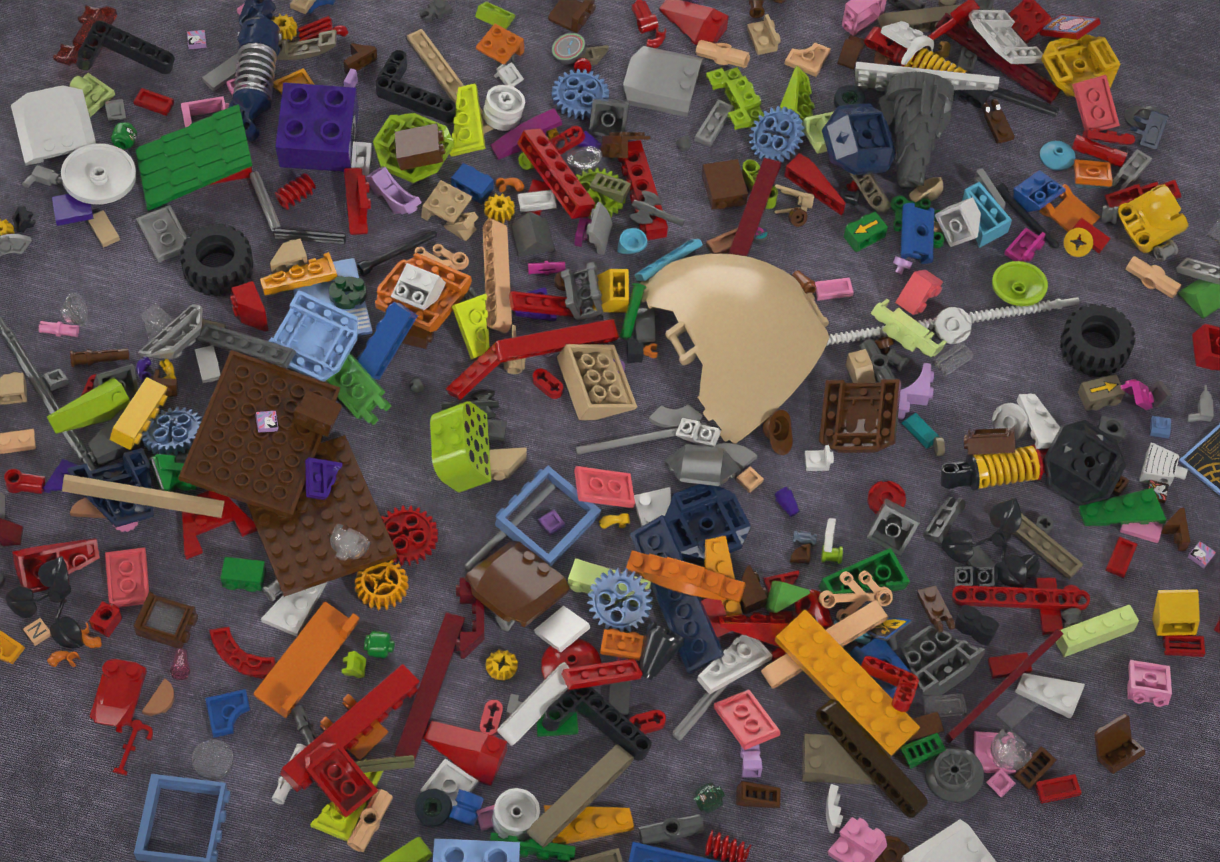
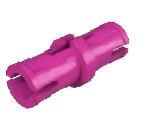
M546 260L543 263H528V275H549V273H558L565 270V261L548 262Z

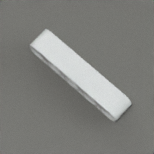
M565 662L560 664L497 729V732L510 746L514 745L541 718L548 707L568 689L561 675L563 669L569 668Z

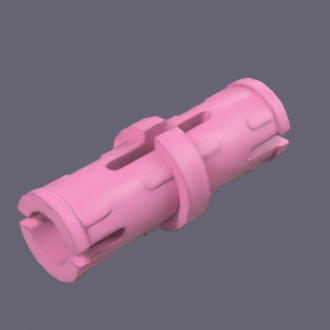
M40 321L39 333L56 334L59 337L61 335L78 337L79 325L62 324L59 321L57 323Z

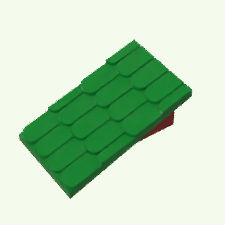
M239 104L216 112L213 116L194 122L188 127L161 136L160 139L144 144L136 149L147 211L207 185L250 178V173L252 172V161Z

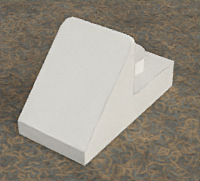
M353 141L351 168H362L363 175L366 177L370 174L372 143Z

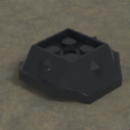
M1086 420L1061 426L1043 459L1047 487L1077 506L1109 499L1126 467L1117 440ZM1085 458L1088 459V466L1085 465Z

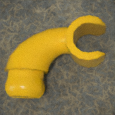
M169 359L161 360L160 366L167 375L163 378L176 379L172 362Z
M627 513L606 515L599 520V523H601L599 526L605 529L612 524L619 523L620 528H625L626 524H630V516Z

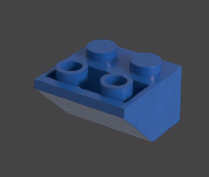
M1039 170L1014 188L1013 198L1027 212L1042 209L1064 193L1066 188Z

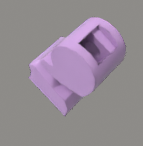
M759 744L746 750L741 746L740 757L743 758L742 778L761 777L762 760L760 758Z

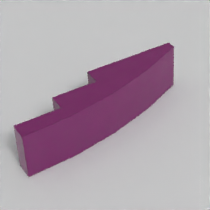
M555 108L520 124L492 143L490 147L497 159L500 160L522 151L517 142L523 130L541 128L546 135V131L561 126L562 120Z

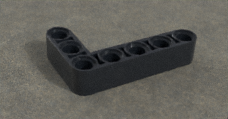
M96 21L78 51L76 65L80 70H89L93 66L102 47H106L157 72L168 74L172 71L175 57L171 52L104 21Z
M403 50L393 51L376 78V95L381 99L442 122H453L456 116L455 102L400 81L407 70V55Z
M592 687L568 689L545 712L542 725L548 731L558 730L577 711H580L615 744L620 745L631 754L634 760L641 761L645 759L651 748V740Z

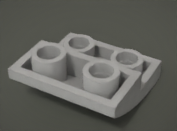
M597 202L596 208L592 209L591 224L588 223L586 234L589 235V242L594 243V246L597 247V254L604 255L612 229V220L603 204Z

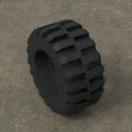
M209 224V227L205 228L202 226L198 228L197 232L193 231L189 235L190 238H186L183 242L184 246L181 247L180 260L183 275L190 287H194V290L199 293L203 291L204 295L208 296L210 294H214V296H220V294L229 295L233 287L247 283L248 278L252 275L254 263L251 245L247 237L240 230L236 231L232 226L225 227V224H219V226ZM213 253H226L233 257L228 264L222 267L212 268L201 264L205 257Z
M1090 304L1089 307L1084 305L1079 310H1074L1071 316L1068 317L1060 337V347L1063 357H1067L1066 361L1069 365H1074L1075 370H1081L1085 375L1093 374L1094 377H1100L1101 374L1109 376L1111 372L1116 373L1126 365L1134 348L1135 331L1131 327L1132 323L1130 320L1125 319V315L1122 312H1117V309L1114 307L1109 308L1105 304L1100 306ZM1087 332L1103 334L1111 341L1113 346L1105 349L1096 348L1087 343L1082 334Z

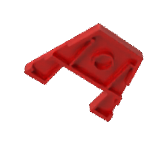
M206 491L196 496L224 501L221 518L182 511L184 554L186 560L203 553L196 536L219 526L235 521L242 537L257 531L254 521L229 497L212 491Z

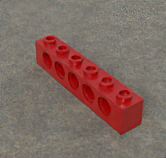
M541 128L523 130L517 142L518 146L571 219L589 217L596 203Z
M641 140L628 142V158H618V161L622 162V175L626 176V181L631 183L630 200L632 204L634 200L645 201L641 190L652 192L657 196L658 193ZM655 205V206H654V207H656L657 209L663 211L661 205ZM649 215L653 223L639 224V229L644 232L647 241L667 237L668 225L666 220Z

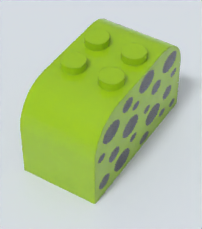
M470 401L434 413L430 419L433 467L439 479L458 493L491 482L487 413Z

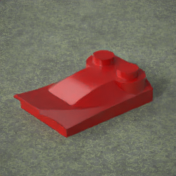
M119 659L107 660L102 666L103 673L90 719H93L94 723L119 727L123 724L131 726L147 670L136 662Z
M323 742L304 757L306 761L305 770L333 803L337 812L344 818L351 815L378 792L377 788L339 742L334 744Z

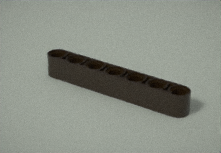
M830 699L816 711L817 720L903 814L909 818H914L927 806L928 801L925 795L838 701Z

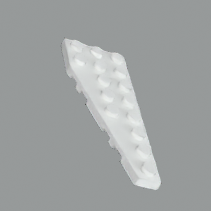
M856 62L854 86H858L860 89L875 88L878 91H885L889 80L897 74L926 72L947 79L954 86V90L993 91L998 89L1000 77Z

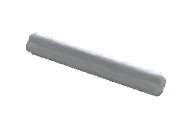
M251 172V182L271 231H274V228H281L259 172Z
M727 685L711 694L706 692L675 728L672 734L673 737L679 741L682 740Z

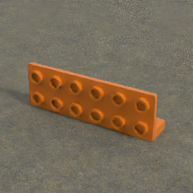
M323 602L253 695L281 716L287 718L357 626L360 617L353 613L348 618L327 602Z

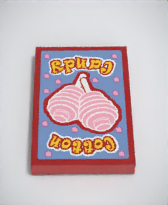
M1061 14L1049 22L1039 34L1041 36L1078 40L1099 26L1101 22L1099 18Z

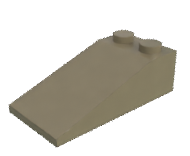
M804 734L802 742V782L877 785L833 736Z

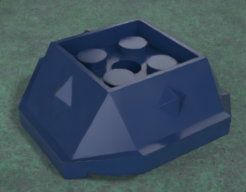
M870 103L838 106L822 128L830 162L836 166L839 165L853 175L886 172L896 156L887 121L884 119L883 113L875 109Z
M699 484L674 493L665 514L682 556L702 562L705 559V540L726 536L729 553L742 549L751 529V525L736 495L719 486ZM703 525H709L710 528H705Z

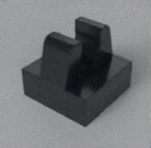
M18 206L12 217L17 232H25L26 229L34 227L36 220H30L33 213L27 211L25 206Z

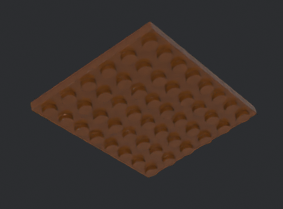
M231 350L178 480L292 518L306 482L305 460L315 458L323 437L319 433L292 423L294 411L297 405H300L307 391L336 402L340 387ZM276 411L278 431L258 432L256 412Z
M345 435L320 443L315 455V459L342 463L341 469L336 474L335 483L331 486V491L326 499L306 497L305 482L292 518L246 503L284 597L398 558Z

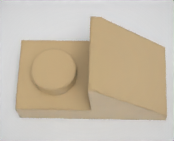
M475 212L462 213L455 224L447 221L444 227L462 240L467 241L476 231L474 222L479 217Z

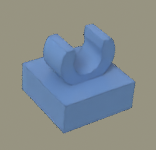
M1152 416L1150 436L1169 439L1171 419Z

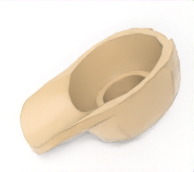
M941 177L926 179L924 186L918 185L909 194L910 199L913 202L923 198H928L930 201L937 199L943 191V179Z

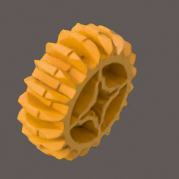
M393 560L389 563L384 562L357 572L355 592L358 593L357 596L359 599H362L364 605L369 603L371 609L376 605L378 610L381 609V606L388 610V605L390 604L395 608L396 601L401 603L402 597H406V590L409 588L407 583L408 576L406 571L401 569L399 563L394 565ZM390 575L397 580V585L389 579ZM366 583L374 588V593H371L366 588Z

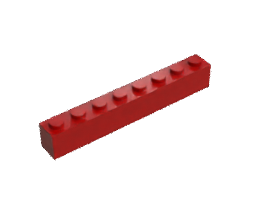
M402 664L283 766L280 775L296 792L302 788L304 790L313 783V778L305 770V756L323 742L331 744L339 742L345 750L348 748L350 750L359 743L358 739L363 735L366 737L373 731V726L377 722L383 723L388 718V713L391 710H398L403 705V700L406 697L411 698L417 693L420 681Z

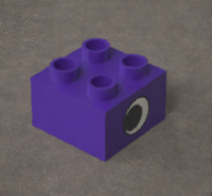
M283 82L275 146L279 167L344 172L345 168H351L353 141L355 142L359 111L355 87Z

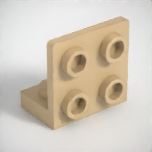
M441 180L423 204L421 218L428 221L431 216L436 215L451 224H455L472 200V196Z

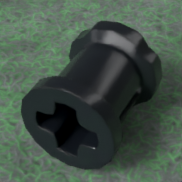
M842 187L840 196L845 203L857 206L860 190L855 192L845 190Z

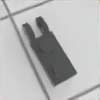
M949 496L925 530L923 534L925 540L942 543L958 515L963 512L966 504L964 499L959 498L956 501L954 497Z

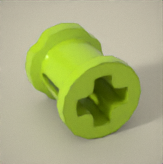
M824 545L822 546L821 562L834 561L838 562V564L842 563V546L832 548V552H824Z

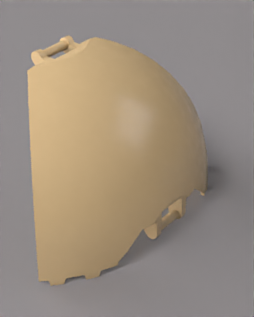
M734 254L691 256L667 264L654 276L639 283L647 287L644 289L641 300L643 303L647 301L648 308L651 309L653 307L674 312L679 323L669 329L665 335L668 340H671L680 357V363L682 365L690 364L698 356L703 364L700 393L697 398L705 407L703 414L707 420L714 419L721 428L720 436L725 442L730 440L733 444L738 443L772 415L808 376L821 357L829 340V335L825 328L829 321L819 310L814 301L815 297L813 294H806L799 282L787 272L761 260ZM686 330L695 345L688 352H685L678 339V336Z

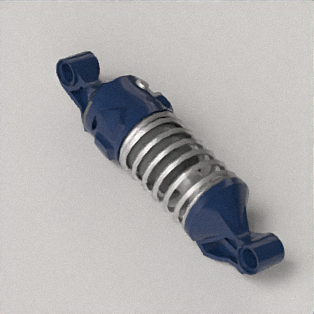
M251 0L249 7L246 9V15L238 22L241 26V31L238 32L237 37L239 57L237 58L238 64L236 66L233 98L228 108L239 104L248 141H254L259 137L260 130L253 120L261 113L267 112L271 108L275 64L280 52L278 43L282 39L279 26L266 17L275 8L272 0Z

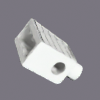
M1150 443L1139 482L1149 483L1150 480L1169 484L1170 486L1174 477L1185 480L1188 469L1177 466L1179 461L1178 454Z

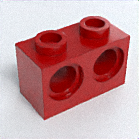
M812 589L810 594L794 602L796 606L795 612L797 615H800L806 610L826 630L834 625L829 609L819 602V596L822 592Z

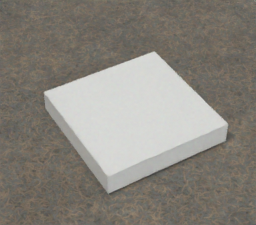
M562 606L535 628L534 631L537 636L559 652H562L588 631L590 625L571 610Z
M444 759L421 788L420 793L434 788L442 790L449 795L453 807L457 805L455 799L459 789L472 793L479 784V781L447 759ZM432 799L433 802L441 806L438 800Z

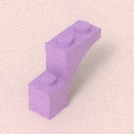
M386 167L378 168L365 177L376 196L383 195L394 214H411L422 203L418 196H413L406 192L394 180Z
M923 363L919 378L912 385L901 390L898 419H904L905 413H909L910 404L927 405L929 398L932 399L933 387H930V382L933 383L934 371H931V364Z

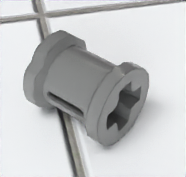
M1168 240L1166 244L1155 247L1153 252L1156 259L1163 262L1166 260V257L1178 254V248L1173 240Z
M276 577L275 581L262 588L264 594L272 602L282 593Z

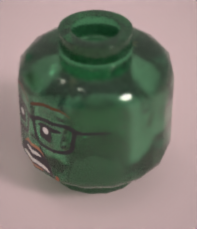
M709 782L695 791L696 796L693 798L701 812L711 813L724 804L722 798L725 797V794L720 785L716 787L714 783Z

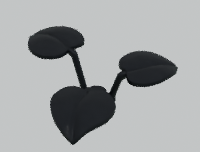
M1016 498L1000 502L991 509L990 521L993 526L999 528L992 536L972 543V535L969 532L958 530L950 533L943 539L941 543L942 549L951 559L957 562H966L971 559L974 554L972 547L988 541H992L995 546H1002V561L995 564V567L998 568L999 581L1010 587L1022 588L1026 586L1027 566L1024 560L1017 555H1009L1005 559V552L1008 547L1006 543L1011 539V534L1015 533L1021 525V510Z
M61 556L44 563L39 568L38 576L41 583L46 587H50L48 593L34 599L31 589L16 587L8 592L6 602L10 609L22 618L32 617L37 611L35 603L47 597L53 602H60L55 617L56 623L50 626L51 636L61 646L80 648L84 644L79 624L70 617L65 616L59 619L63 606L67 602L65 598L71 593L67 566Z

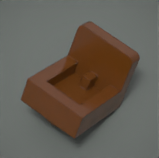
M155 369L154 376H151L150 379L166 386L167 391L165 395L168 397L177 396V379L160 378L159 369Z

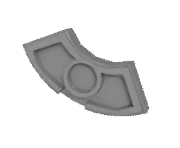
M21 234L1 235L0 256L8 253L22 255L32 242L31 237Z
M689 404L679 409H668L661 405L649 417V421L659 427L671 429L678 428L682 418L700 421L703 415Z
M733 443L715 445L716 448H724L741 469H744L757 459V455L744 446Z

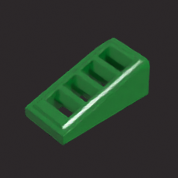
M935 733L901 747L900 751L907 765L912 769L946 751V748L938 733ZM935 740L939 749L935 750L931 741ZM925 744L929 746L931 752L928 753L926 751ZM919 747L921 748L924 754L922 756H920L919 752L917 751V748ZM911 751L914 752L916 758H912L910 754Z

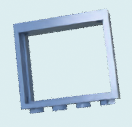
M547 466L544 470L540 469L535 474V479L531 483L528 481L522 487V492L518 496L514 495L510 499L506 509L501 508L498 511L495 526L513 541L521 542L552 567L595 522L600 515L601 509L594 503L578 501L577 489L550 466ZM546 478L587 512L549 554L507 519Z
M151 774L134 850L136 860L146 862H217L218 850H216L217 843H221L222 830H220L221 823H225L226 820L225 803H229L230 791H228L226 783ZM161 788L219 795L206 858L147 851Z

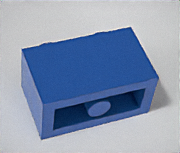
M463 163L451 177V186L472 196V200L482 205L494 190V179L487 174L477 171L473 166Z

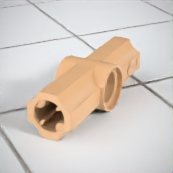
M700 40L696 46L697 56L712 59L716 64H731L746 68L750 60L749 52L734 49L727 43L715 44Z
M1136 256L1132 257L1125 269L1140 278L1145 287L1149 289L1156 288L1170 298H1174L1181 287V284L1166 276L1165 271L1160 266H1150Z
M377 789L378 792L372 796L366 809L361 812L360 820L347 842L348 846L358 852L365 851L374 832L379 829L380 821L393 799V796L385 790ZM370 817L375 819L373 823L365 822Z

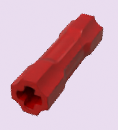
M1078 134L1072 146V149L1094 156L1118 167L1123 166L1128 154L1124 151L1091 141Z

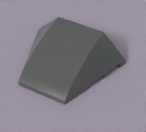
M685 444L664 461V464L669 466V470L674 471L675 477L680 482L720 486L727 482L728 478H733L735 473H741L740 467L724 448Z
M929 625L900 645V649L912 673L919 679L918 685L923 694L941 696L970 676L985 653L984 648H976L969 645V642L966 640L960 641L946 631L938 633L932 625Z

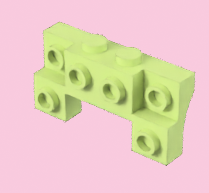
M888 299L882 303L879 302L874 307L871 314L879 322L886 324L883 331L890 338L901 343L907 350L913 352L916 348H919L923 354L935 357L947 343L945 340L939 345L933 342L931 339L935 333H929L927 328L900 308L894 312L886 308L890 301Z

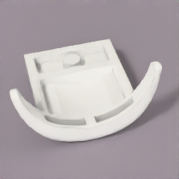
M900 21L882 27L880 33L908 49L902 58V65H906L912 56L925 46L928 52H933L934 41L923 35V32L909 27V24Z

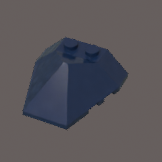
M142 448L124 453L121 463L90 471L86 463L68 468L67 470L69 475L151 489L150 463ZM84 495L115 527L154 516L153 506Z

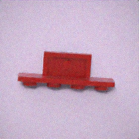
M345 168L344 179L350 235L368 234L367 211L371 209V200L367 198L369 182L365 181L362 168Z

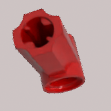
M637 0L632 4L631 9L637 19V26L641 34L659 28L657 17L655 14L652 15L646 1Z
M10 469L4 475L6 488L10 493L24 491L42 494L44 492L45 476L24 474L18 469Z

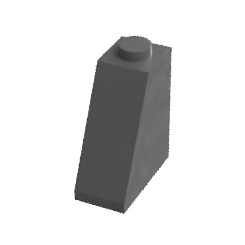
M123 409L88 443L90 448L88 455L92 462L96 461L99 468L122 458L126 452L142 448L140 442L138 445L134 444L132 449L129 450L109 440L114 425L124 412Z

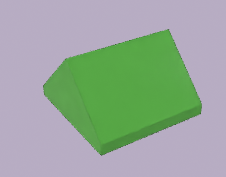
M1198 279L1178 293L1202 319L1220 308L1219 284Z
M772 581L765 608L769 612L777 613L810 594L809 589L788 583Z

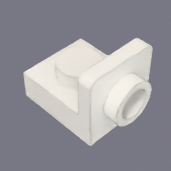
M512 62L508 65L502 64L496 69L498 72L494 75L495 78L500 77L505 85L512 87L524 80Z
M825 445L824 450L805 451L804 453L806 471H829L830 464L834 462L833 452H830L829 445Z

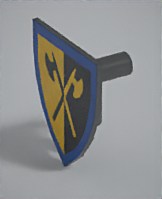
M888 618L867 633L874 638L888 641L889 646L893 650H897L898 645L895 635L912 623V620Z

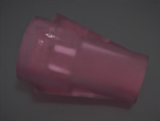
M177 649L175 651L170 673L172 678L176 680H185L190 674L187 650Z

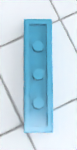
M691 239L640 270L634 276L637 281H646L667 264L680 260L703 244L700 239Z

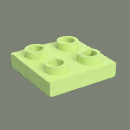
M89 73L83 78L81 76L74 77L70 83V87L83 90L89 117L104 106L105 101H109L115 96L113 89Z

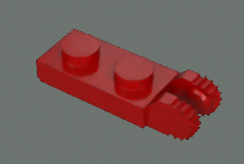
M1089 128V130L1083 131L1082 135L1091 140L1120 145H1132L1135 141V136L1131 134L1117 135L1115 131L1102 133L1098 128Z

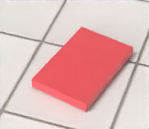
M1106 75L1072 84L1084 131L1089 130V128H1098L1100 131L1120 126Z
M576 466L574 469L578 501L627 508L635 506L630 473Z
M146 548L105 552L109 604L113 603L119 608L143 605L149 593Z
M749 689L714 703L715 711L744 750L780 736V730Z

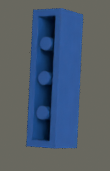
M393 302L387 307L385 317L377 324L376 332L368 339L364 352L360 353L357 357V361L374 379L380 380L418 317L417 314L401 303Z

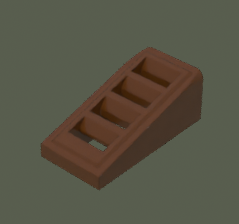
M1041 746L1014 774V777L1029 790L1056 763L1057 759ZM1040 755L1048 764L1045 765L1037 757ZM1034 761L1043 768L1041 771L1032 764ZM1030 767L1031 769H1033L1037 773V775L1034 776L1031 772L1027 770V768ZM1024 772L1032 781L1028 782L1021 774Z
M741 781L736 788V805L780 808L781 788ZM761 792H764V800L761 799ZM769 793H773L772 801H769Z

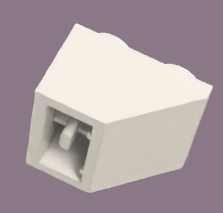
M407 263L391 297L425 310L438 300L446 282L439 275Z

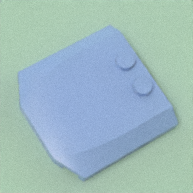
M298 290L289 305L290 310L274 338L271 337L269 342L289 347L296 351L288 368L325 382L340 371L355 345L358 336V318Z

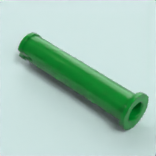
M632 283L633 290L619 335L622 339L628 340V338H631L643 292L647 288L642 284Z

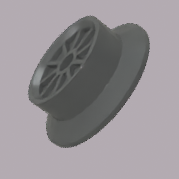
M948 747L946 751L930 759L926 768V780L931 791L939 798L949 802H962L972 798L980 790L984 780V770L980 760L969 750L960 747Z

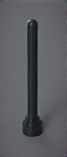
M1004 183L996 187L1001 197L1039 234L1042 232L1046 234L1044 239L1053 248L1059 247V243L1009 194V188Z
M431 231L373 260H362L357 263V268L361 275L365 276L371 273L373 267L435 238L437 232Z

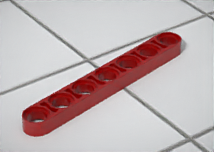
M961 585L953 589L952 601L960 606L1060 610L1079 608L1084 610L1089 606L1090 595L1084 590ZM958 591H962L967 597L959 600L955 594ZM978 592H983L987 598L980 601L976 599L975 595ZM1003 593L1006 596V600L998 601L995 595ZM1020 593L1024 594L1026 600L1018 602L1015 596ZM1042 594L1046 597V601L1039 603L1035 597ZM1063 595L1066 598V602L1060 604L1055 600V597ZM1083 596L1087 602L1081 605L1076 602L1075 598Z

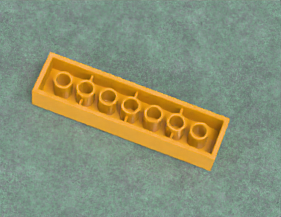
M806 610L776 636L775 642L830 699L838 701L890 758L920 729V726L906 712H900L893 708L891 705L892 698Z

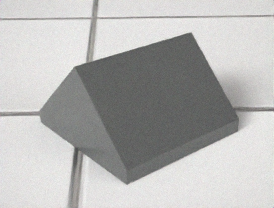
M528 212L511 225L518 257L554 251L546 218Z
M133 364L95 376L93 388L114 377L122 384L130 401L138 391Z

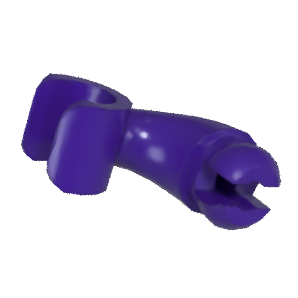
M149 357L140 359L136 366L141 383L144 382L146 377L151 378V373L145 371L151 365Z

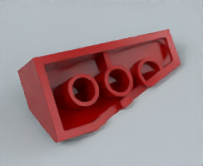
M665 0L659 8V11L672 23H675L683 34L686 33L695 45H698L700 40L716 44L727 30L729 16L711 7L682 0Z
M96 538L12 551L21 587L31 589L33 593L49 588L41 583L38 576L39 568L44 563L62 556L67 566L68 574H71L100 558Z
M795 611L769 612V615H760L757 612L753 613L750 617L742 614L719 616L718 621L722 628L780 647L775 642L776 636L797 617Z
M435 721L430 722L423 738L440 754L450 759L454 765L460 767L479 782L491 787L507 752V741L486 733Z

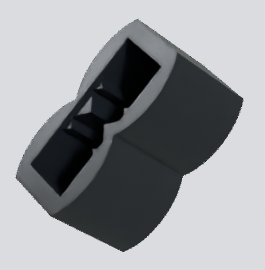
M964 605L955 621V628L965 635L972 636L978 643L989 646L997 633L999 623L989 616L982 615L976 608Z

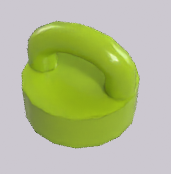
M524 152L519 155L520 166L525 170L532 169L534 166Z

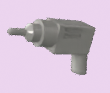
M37 165L22 185L28 188L34 181L51 186V184L58 185L62 184V177L53 170Z
M1204 385V391L1200 395L1198 413L1189 414L1187 422H1211L1214 416L1213 399L1210 392L1207 391V385Z

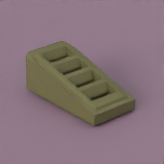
M597 173L589 188L622 203L630 190L631 183ZM601 180L602 183L597 185L598 181Z

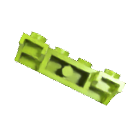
M738 67L727 71L720 68L706 73V79H709L712 90L725 88V94L731 105L734 106V111L728 112V119H731L734 129L756 127L754 121H760L759 115L765 116L760 108L761 99L759 95L755 94L753 84L748 81L746 76H742Z

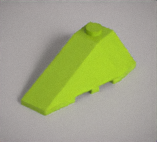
M799 66L794 69L780 107L783 108L785 106L788 109H792L804 121L806 117L813 116L812 109L815 106L809 97L812 94L809 77Z
M113 377L47 416V419L57 434L109 421L120 410L126 409L130 399L122 384Z

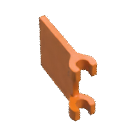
M1066 184L1063 185L1066 191L1058 196L1064 200L1055 209L1051 203H1048L1039 211L1042 215L1052 218L1067 232L1072 230L1081 217L1091 225L1100 218L1098 214L1073 195L1071 189Z
M350 694L343 698L344 702L342 704L349 710L357 704ZM325 716L320 721V728L325 731L333 723ZM379 722L373 726L374 729L368 736L365 737L363 735L358 739L359 743L353 749H347L359 761L388 734L389 731Z

